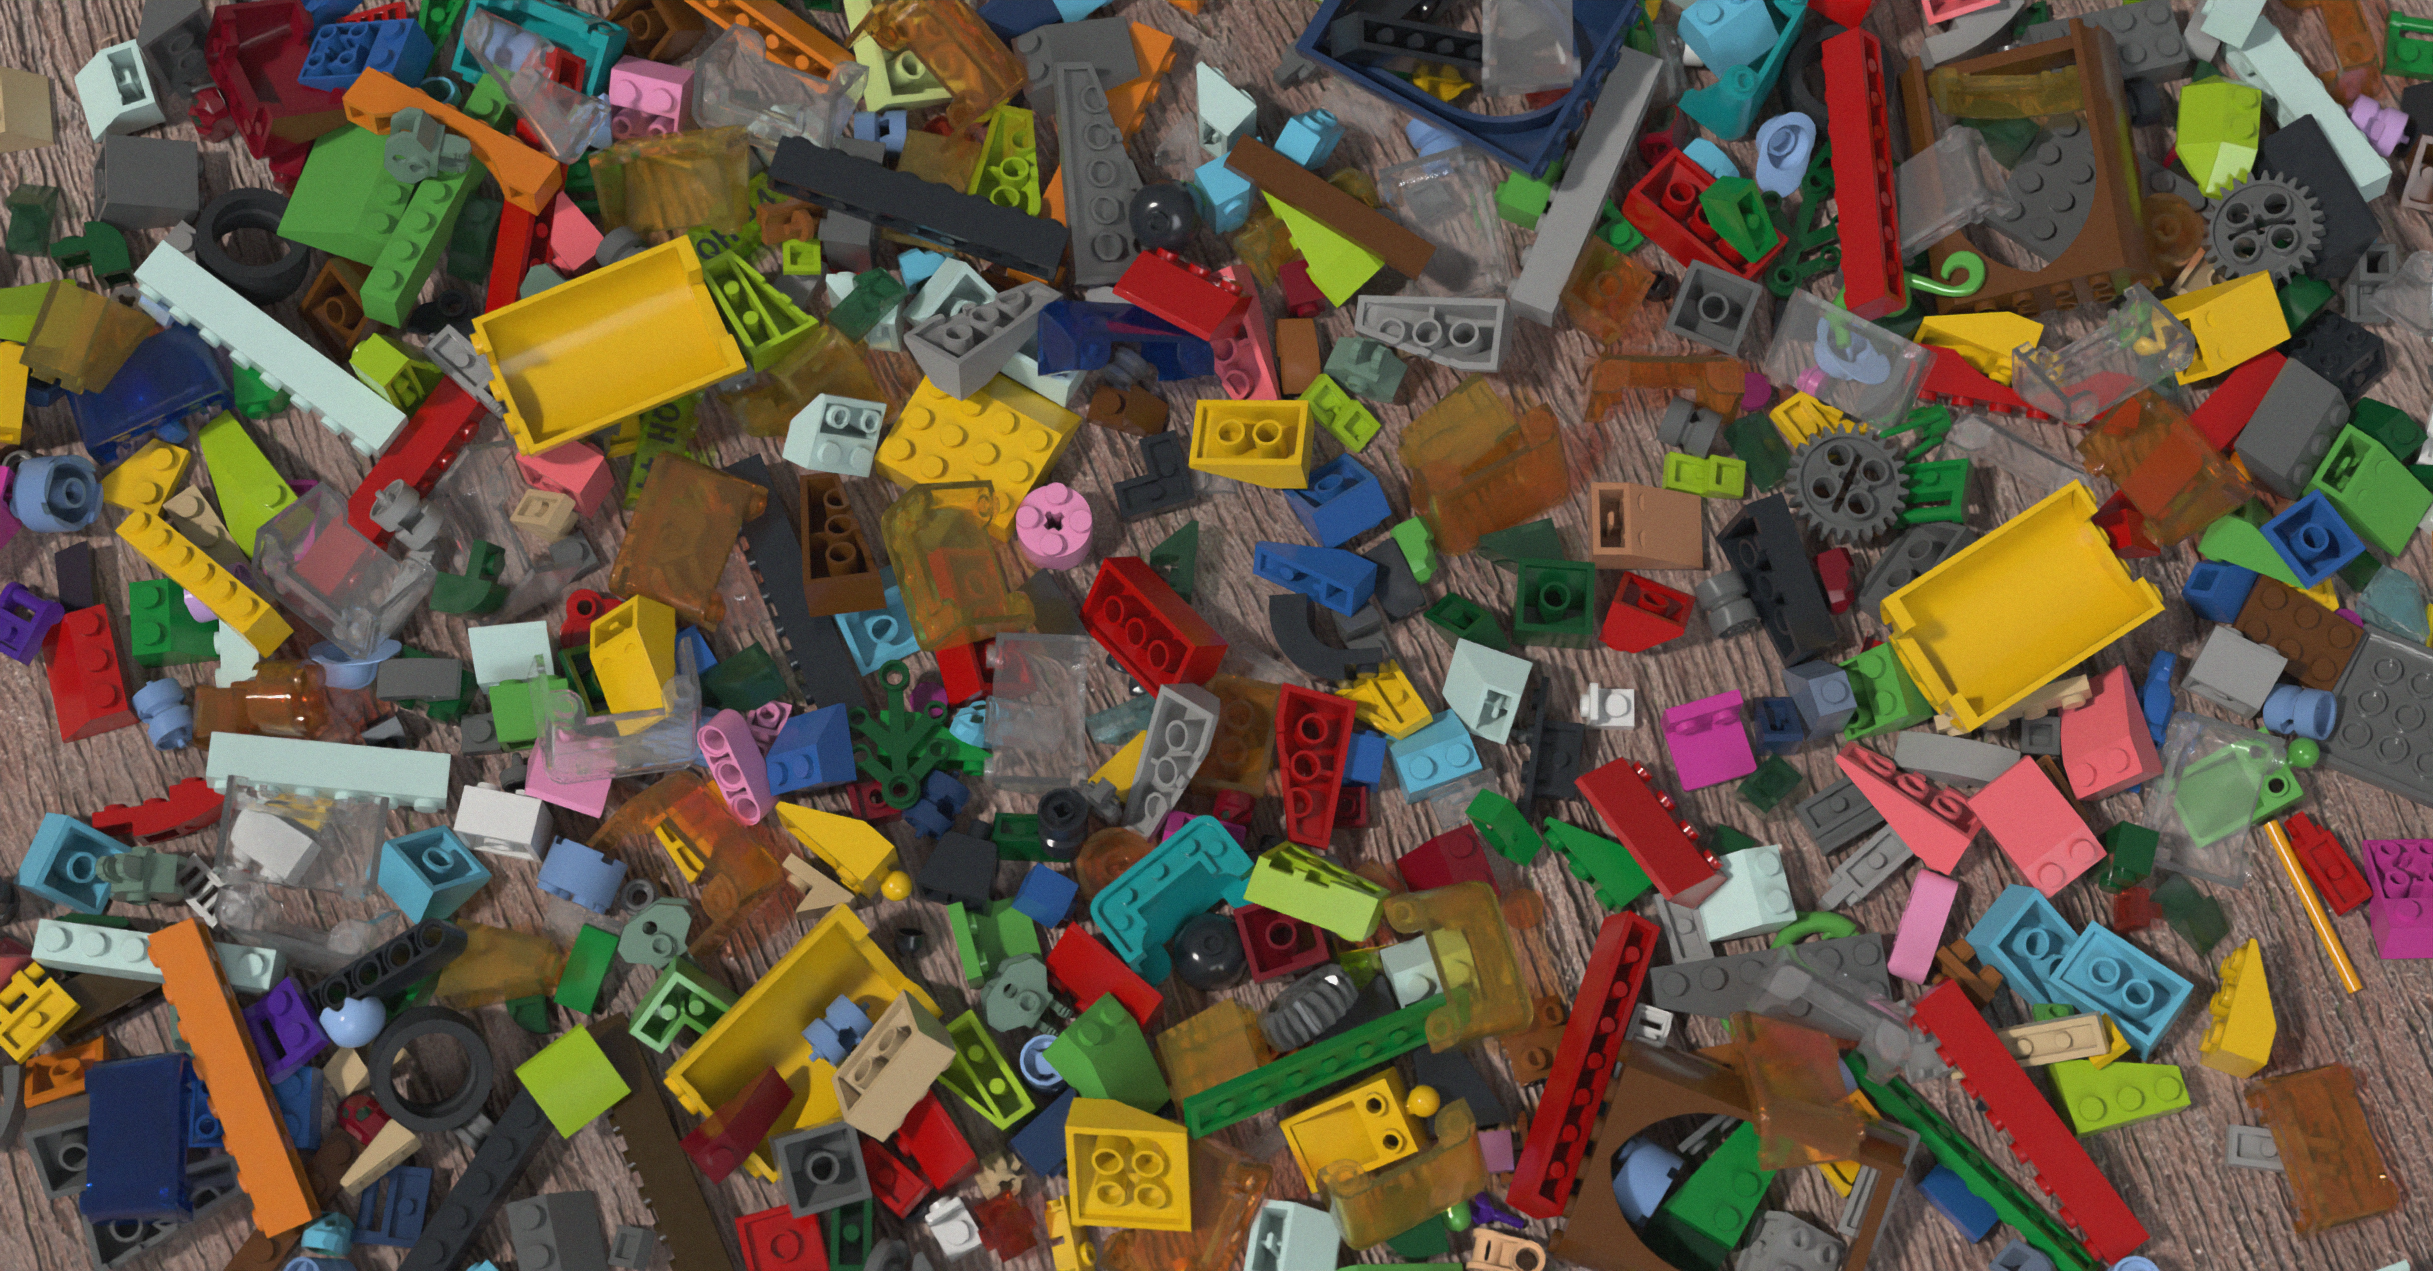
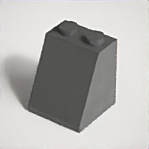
M106 134L93 164L94 221L109 224L119 232L175 227L181 220L185 221L188 225H192L197 213L203 212L205 201L204 190H198V178H202L204 161L203 156H197V142Z

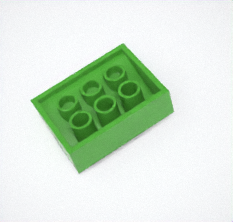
M351 122L317 137L277 229V235L374 267L423 179L415 184L398 181L384 168L385 143L390 134L377 135ZM395 155L397 158L405 159L402 155Z

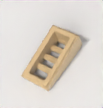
M394 1119L389 1120L343 1176L340 1183L346 1192L354 1197L417 1151L422 1145L413 1133Z

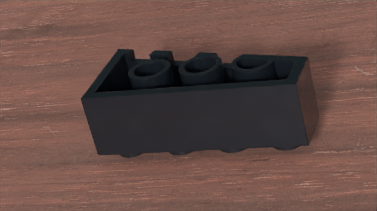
M1783 492L1744 505L1716 536L1722 551L1732 569L1740 571L1748 588L1746 595L1755 604L1761 617L1760 622L1785 669L1822 656L1838 641Z

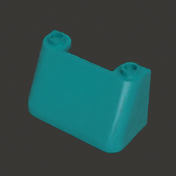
M470 0L451 70L462 73L463 80L478 84L487 67L477 64L476 53L479 43L475 41V37L477 34L482 36L487 24L492 19H496L514 26L516 33L525 30L543 37V50L559 47L586 60L579 101L580 107L604 93L611 78V69L618 62L626 45L629 30L619 24L555 0Z
M1763 0L1779 35V39L1773 49L1749 67L1744 64H1736L1727 68L1718 82L1700 91L1693 88L1685 91L1677 106L1724 141H1733L1743 137L1751 128L1781 76L1790 52L1801 39L1808 0Z
M1208 815L1198 816L1100 891L1092 900L1090 914L1129 968L1154 989L1165 981L1172 970V960L1162 945L1175 936L1186 922L1194 916L1203 914L1223 897L1234 909L1254 903L1243 899V896L1254 871L1255 864L1216 818Z

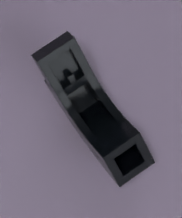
M1307 593L1269 595V615L1274 637L1284 654L1308 678L1332 688L1353 689V674H1356L1358 678L1372 679L1379 677V673L1391 672L1390 656L1383 647L1333 649L1320 643L1315 626V602Z

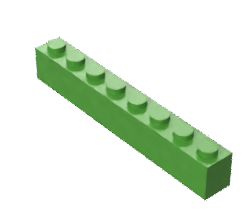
M489 63L461 113L474 120L481 119L487 122L494 130L508 136L519 116L524 87V74ZM471 153L469 154L471 167L466 172H462V174L455 171L452 173L438 170L437 177L428 176L423 179L360 290L366 317L397 328L401 327L489 170L477 157Z

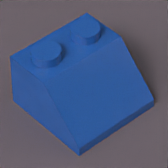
M1346 452L1310 472L1308 489H1282L1284 496L1311 537L1324 548L1342 547L1353 536L1364 530L1376 527L1382 519L1392 514L1377 477Z
M2318 488L2259 529L2307 590L2331 578L2367 549Z
M845 703L835 704L788 718L765 757L771 796L807 794L857 780Z

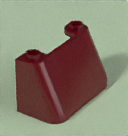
M261 0L216 6L205 41L204 57L207 68L250 153L256 160L275 157L351 123V121L347 120L342 97L348 91L345 87L333 88L332 92L299 84L297 81L310 51L307 41L309 33L312 32L314 27L313 17L310 11L305 9L301 0Z

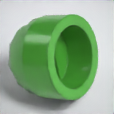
M1468 1201L1458 1202L1437 1209L1441 1213L1444 1228L1451 1232H1460L1466 1229L1471 1222V1210Z

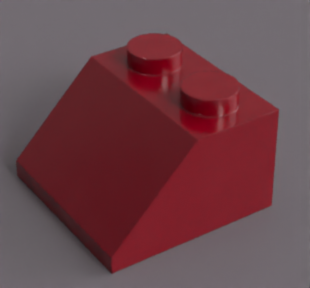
M1472 823L1435 836L1396 861L1426 932L1486 910L1499 903L1501 891Z
M1256 903L1233 909L1256 985L1297 981L1301 976L1304 977L1311 971L1318 970L1321 966L1335 964L1324 928Z

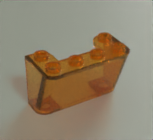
M2280 0L2282 5L2293 11L2319 7L2339 69L2324 72L2317 78L2322 81L2325 90L2336 103L2341 106L2352 104L2360 93L2370 98L2377 97L2381 93L2383 81L2378 50L2360 0Z

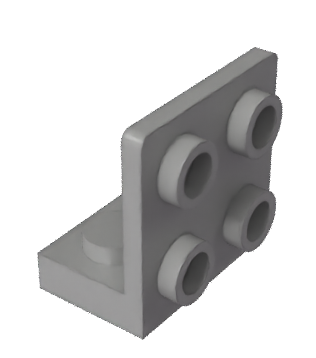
M1756 1209L1735 1271H1835L1843 1249V1242L1787 1212Z

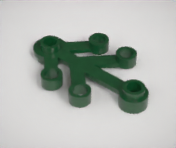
M1811 172L1803 176L1799 186V194L1803 200L1793 229L1780 208L1782 205L1780 194L1770 190L1761 195L1763 203L1765 200H1772L1776 203L1775 207H1768L1765 203L1764 206L1772 225L1789 238L1784 246L1786 250L1783 259L1781 260L1779 255H1777L1768 267L1765 275L1767 289L1777 298H1788L1795 295L1800 290L1802 280L1824 270L1833 271L1840 265L1842 252L1834 245L1825 246L1821 250L1819 257L1797 265L1801 253L1833 239H1840L1835 224L1839 223L1838 214L1832 218L1829 225L1807 234L1817 203L1824 201L1830 190L1829 184ZM1810 181H1818L1822 186L1814 187ZM1831 254L1836 258V261L1829 262L1824 256ZM1778 275L1788 276L1790 281L1782 282Z
M889 660L880 667L878 677L882 688L888 692L890 734L870 718L868 711L864 707H852L847 712L849 728L852 731L863 732L889 754L892 761V771H890L872 757L871 750L867 745L859 743L852 746L853 756L858 751H864L868 756L863 762H856L854 760L855 769H864L882 784V796L888 806L897 810H905L914 806L921 795L919 782L936 764L944 763L950 757L948 742L942 738H934L928 742L926 746L927 752L908 770V754L934 726H941L947 721L948 711L943 702L938 700L931 701L925 706L924 714L906 732L903 691L910 684V673L907 665L902 661ZM892 674L902 676L901 682L896 685L890 684L888 678ZM933 708H940L943 711V715L938 719H933L929 716V712ZM855 714H863L866 717L865 721L860 725L852 723L851 719ZM936 745H941L945 748V752L941 756H934L931 753L932 748ZM898 786H906L909 789L908 794L904 797L896 796L894 791Z

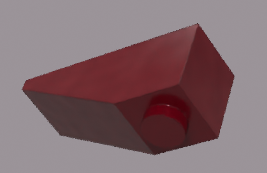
M770 1064L678 1144L697 1168L717 1186L749 1158L794 1098L795 1093Z

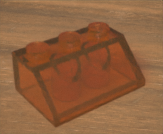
M1216 672L1214 677L1207 681L1205 690L1220 698V714L1209 752L1188 783L1186 793L1216 799L1218 792L1225 789H1233L1248 793L1254 798H1263L1276 736L1274 719L1281 685Z

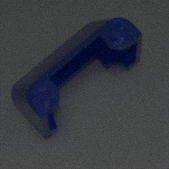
M1058 300L1047 303L1039 312L1038 376L1058 377L1062 373L1100 369L1109 360L1111 342L1141 343V357L1157 368L1160 373L1158 374L1159 382H1179L1214 376V351L1208 341L1135 304Z
M176 320L171 324V328L90 364L78 363L65 371L66 375L62 378L61 382L82 442L88 455L100 466H105L119 459L116 450L120 445L127 450L132 447L131 441L196 412L206 415L210 413L207 406L215 407L221 405L223 411L237 407L235 404L234 386L217 348L203 340L198 334L201 330L190 322L187 326H184Z
M166 1052L94 1061L92 1069L86 1070L84 1086L86 1093L90 1094L86 1191H81L79 1209L81 1215L87 1216L90 1224L102 1226L193 1223L194 1202L187 1201L186 1189L182 1188H190V1179L186 1177L188 1099L193 1098V1090L187 1086V1083L198 1081V1077L192 1065L193 1057L187 1052Z

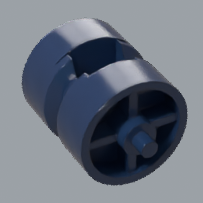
M931 769L922 780L919 800L911 808L905 809L901 815L909 825L917 830L914 834L916 839L920 840L923 835L940 841L944 833L951 831L956 822L953 815L961 814L973 795L967 787L957 781L960 776L958 772L953 771L951 776L936 769Z

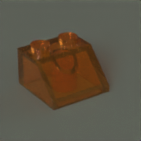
M1594 235L1558 297L1575 327L1607 348L1624 334L1654 282L1656 275Z

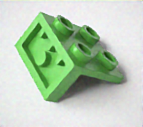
M1016 896L995 901L990 918L975 914L973 911H964L962 901L947 905L970 990L985 986L1003 959L1027 952L1044 964L1032 918L1011 907Z

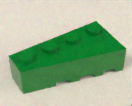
M1745 1121L1662 1206L1658 1214L1728 1254L1742 1234L1794 1138Z

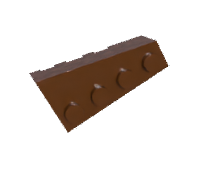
M824 472L799 475L803 588L810 617L887 608L880 573L874 564L871 551L862 535L861 527L857 518H855L839 474Z

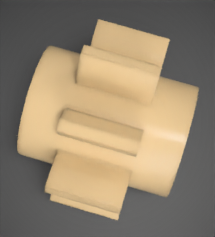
M999 1150L981 1159L980 1172L974 1175L987 1200L995 1195L1002 1202L1020 1193L1021 1180L1027 1177L1021 1162L1014 1152L1006 1157Z

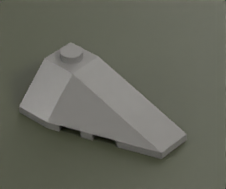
M1034 280L996 294L995 301L978 307L973 302L962 306V313L945 318L942 313L930 317L904 334V342L933 386L963 401L989 383L1063 302V294Z
M1359 295L1354 331L1360 335L1458 371L1498 373L1510 352L1514 314L1506 299Z
M1194 683L1161 684L1120 824L1121 829L1145 844L1153 841L1209 752L1220 714V698Z

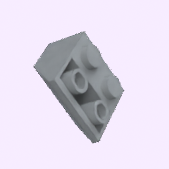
M2216 625L2197 647L2179 686L2250 720L2260 710L2288 659L2280 656L2279 652L2269 645L2256 644L2243 638V634L2232 627Z

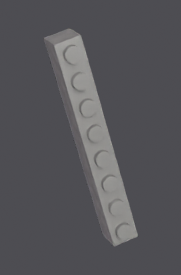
M1623 45L1619 51L1622 53L1618 65L1612 73L1606 71L1604 75L1607 78L1606 83L1596 101L1590 103V108L1594 109L1590 119L1584 118L1578 129L1576 139L1580 140L1576 151L1570 149L1566 155L1562 170L1566 171L1562 182L1555 181L1548 199V202L1552 203L1548 214L1542 212L1537 221L1534 233L1538 237L1534 246L1528 244L1525 248L1520 265L1524 266L1519 278L1515 276L1512 278L1507 290L1506 297L1510 298V309L1513 314L1550 328L1554 324L1662 77V59Z

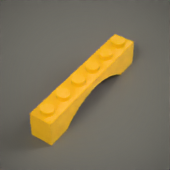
M141 504L115 530L142 559L189 592L264 658L267 659L294 631L267 602L144 504Z

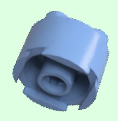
M79 455L44 456L23 460L19 464L18 472L13 482V498L10 500V511L14 517L20 518L29 529L35 532L79 531L87 524H92L101 512L104 498L102 483L96 482L93 472L97 471L93 464Z
M556 835L538 874L537 879L539 882L537 888L566 901H569L572 894L574 895L572 902L604 915L606 908H611L628 865L616 859L606 858L607 856L603 853Z
M1644 1134L1641 1138L1633 1135L1618 1160L1624 1164L1621 1171L1619 1172L1614 1168L1611 1170L1612 1187L1618 1206L1623 1216L1640 1228L1644 1227L1673 1181L1674 1176L1678 1172L1677 1170L1681 1168L1685 1161Z

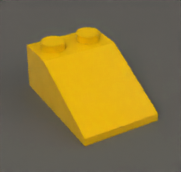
M1197 400L1189 467L1267 488L1308 489L1315 429L1309 400Z

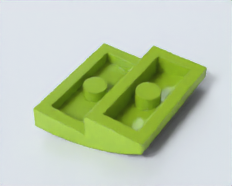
M581 1022L514 1070L565 1140L631 1092Z

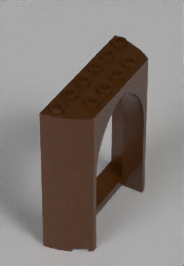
M2073 18L2068 20L2071 35L1927 70L1920 56H1917L1908 61L1909 68L1905 73L1897 75L1895 90L1920 232L1926 250L1928 277L1934 281L1954 287L1965 283L1969 279V272L1965 268L1955 269L1950 274L1949 280H1945L1941 276V269L1945 260L1951 254L1958 251H1970L1977 254L1983 261L1986 269L1985 280L1981 288L1974 294L1964 297H1949L1931 293L1935 316L2009 311L2027 319H2034L2039 317L2041 312L2054 309L2060 312L2076 309L2079 304L2090 301L2107 303L2115 300L2117 295L2131 292L2135 295L2147 294L2152 292L2155 287L2163 285L2116 41L2113 35L2104 27L2097 25L2093 29L2084 26L2083 19ZM2077 63L2096 165V187L2092 207L2076 239L2056 260L2038 272L2011 268L1994 261L1976 249L1965 238L1954 221L1931 98Z
M1633 1033L1631 1041L1624 1038L1616 1061L1622 1063L1618 1077L1610 1076L1602 1097L1604 1102L1608 1104L1604 1115L1597 1114L1589 1137L1594 1143L1589 1154L1583 1152L1575 1177L1580 1179L1576 1192L1570 1190L1562 1216L1566 1217L1562 1230L1554 1228L1547 1246V1251L1553 1252L1551 1259L1582 1271H1687L1655 1253L1629 1226L1618 1206L1612 1187L1610 1157L1628 1138L1657 1121L1682 1114L1714 1113L1754 1123L1877 1170L1840 1271L1864 1270L1897 1177L1903 1179L1907 1165L1903 1164L1905 1155L1909 1150V1139L1906 1134L1639 1034Z

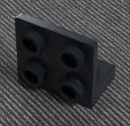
M2329 309L2324 310L2277 349L2285 358L2288 359L2290 357L2298 360L2340 389L2347 404L2388 371L2383 339Z

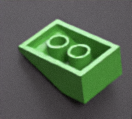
M1108 991L1066 1028L1041 1054L1082 1098L1113 1099L1153 1115L1172 1097L1136 1020Z

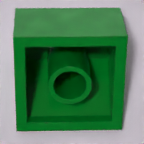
M170 578L129 583L132 656L144 669L220 660V654H216L214 647V632L219 631V619L205 623L197 622L184 603V588Z

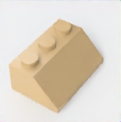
M904 989L831 1078L844 1121L881 1142H884L892 1131H896L902 1125L909 1110L917 1101L922 1100L926 1096L931 1083L941 1071L949 1068L953 1062L954 1055L957 1053L949 1031L910 992Z

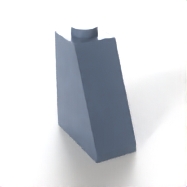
M1820 659L1782 669V674L1789 695L1793 699L1805 741L1842 732L1857 708L1845 670Z

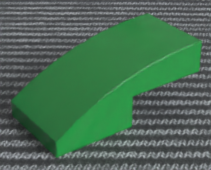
M589 923L583 924L565 966L553 1002L589 1016L595 1012L605 977L612 970L621 936Z

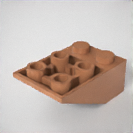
M1591 482L1587 495L1588 562H1595V569H1703L1701 496L1630 482Z

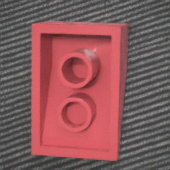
M2119 665L2088 679L2093 697L2085 699L2086 704L2068 710L2063 709L2062 706L2057 707L2058 717H2060L2063 764L2076 800L2099 801L2164 773L2125 665Z
M2028 754L1965 801L2027 887L2037 888L2046 900L2107 855V852L2085 822Z

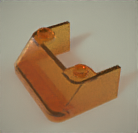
M884 0L869 10L842 43L848 49L870 35L879 47L887 51L896 52L907 46L955 99L946 110L947 120L955 131L938 149L943 155L981 128L1028 82V73L1023 64L965 0Z
M678 770L630 798L586 844L591 849L610 851L628 832L637 835H647L664 822L715 876L704 888L701 895L702 907L714 923L687 949L692 956H710L781 884L784 872L780 861L698 775L693 772Z

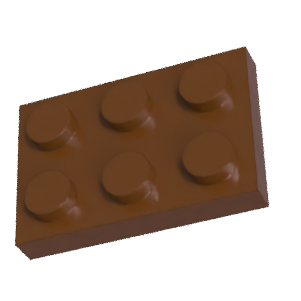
M2264 574L2259 575L2231 626L2240 631L2244 636L2243 638L2256 644L2269 645L2275 648L2280 656L2288 659L2281 674L2306 688L2330 692L2333 690L2365 631L2276 579Z

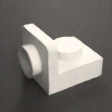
M1590 683L1586 694L1580 695V717H1587V729L1633 730L1635 726L1634 689H1599L1598 683Z
M950 1196L943 1197L929 1207L931 1213L925 1216L926 1222L951 1264L986 1243L960 1196L952 1200Z

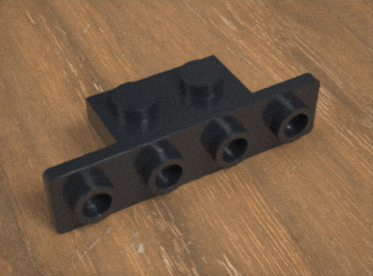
M1544 676L1541 678L1540 688L1534 687L1531 707L1532 710L1537 711L1535 724L1528 725L1526 746L1531 747L1530 760L1523 761L1521 768V784H1526L1524 798L1518 797L1516 808L1532 829L1537 798L1576 802L1578 786L1574 781L1579 778L1586 732L1585 724L1549 720L1553 686L1550 677Z

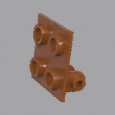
M1555 994L1494 1009L1493 1013L1496 1020L1493 1022V1025L1497 1027L1501 1040L1504 1041L1501 1044L1502 1049H1507L1508 1051L1505 1058L1512 1062L1510 1064L1515 1075L1513 1077L1514 1082H1519L1521 1088H1526L1535 1084L1536 1080L1548 1078L1568 1023L1559 995Z

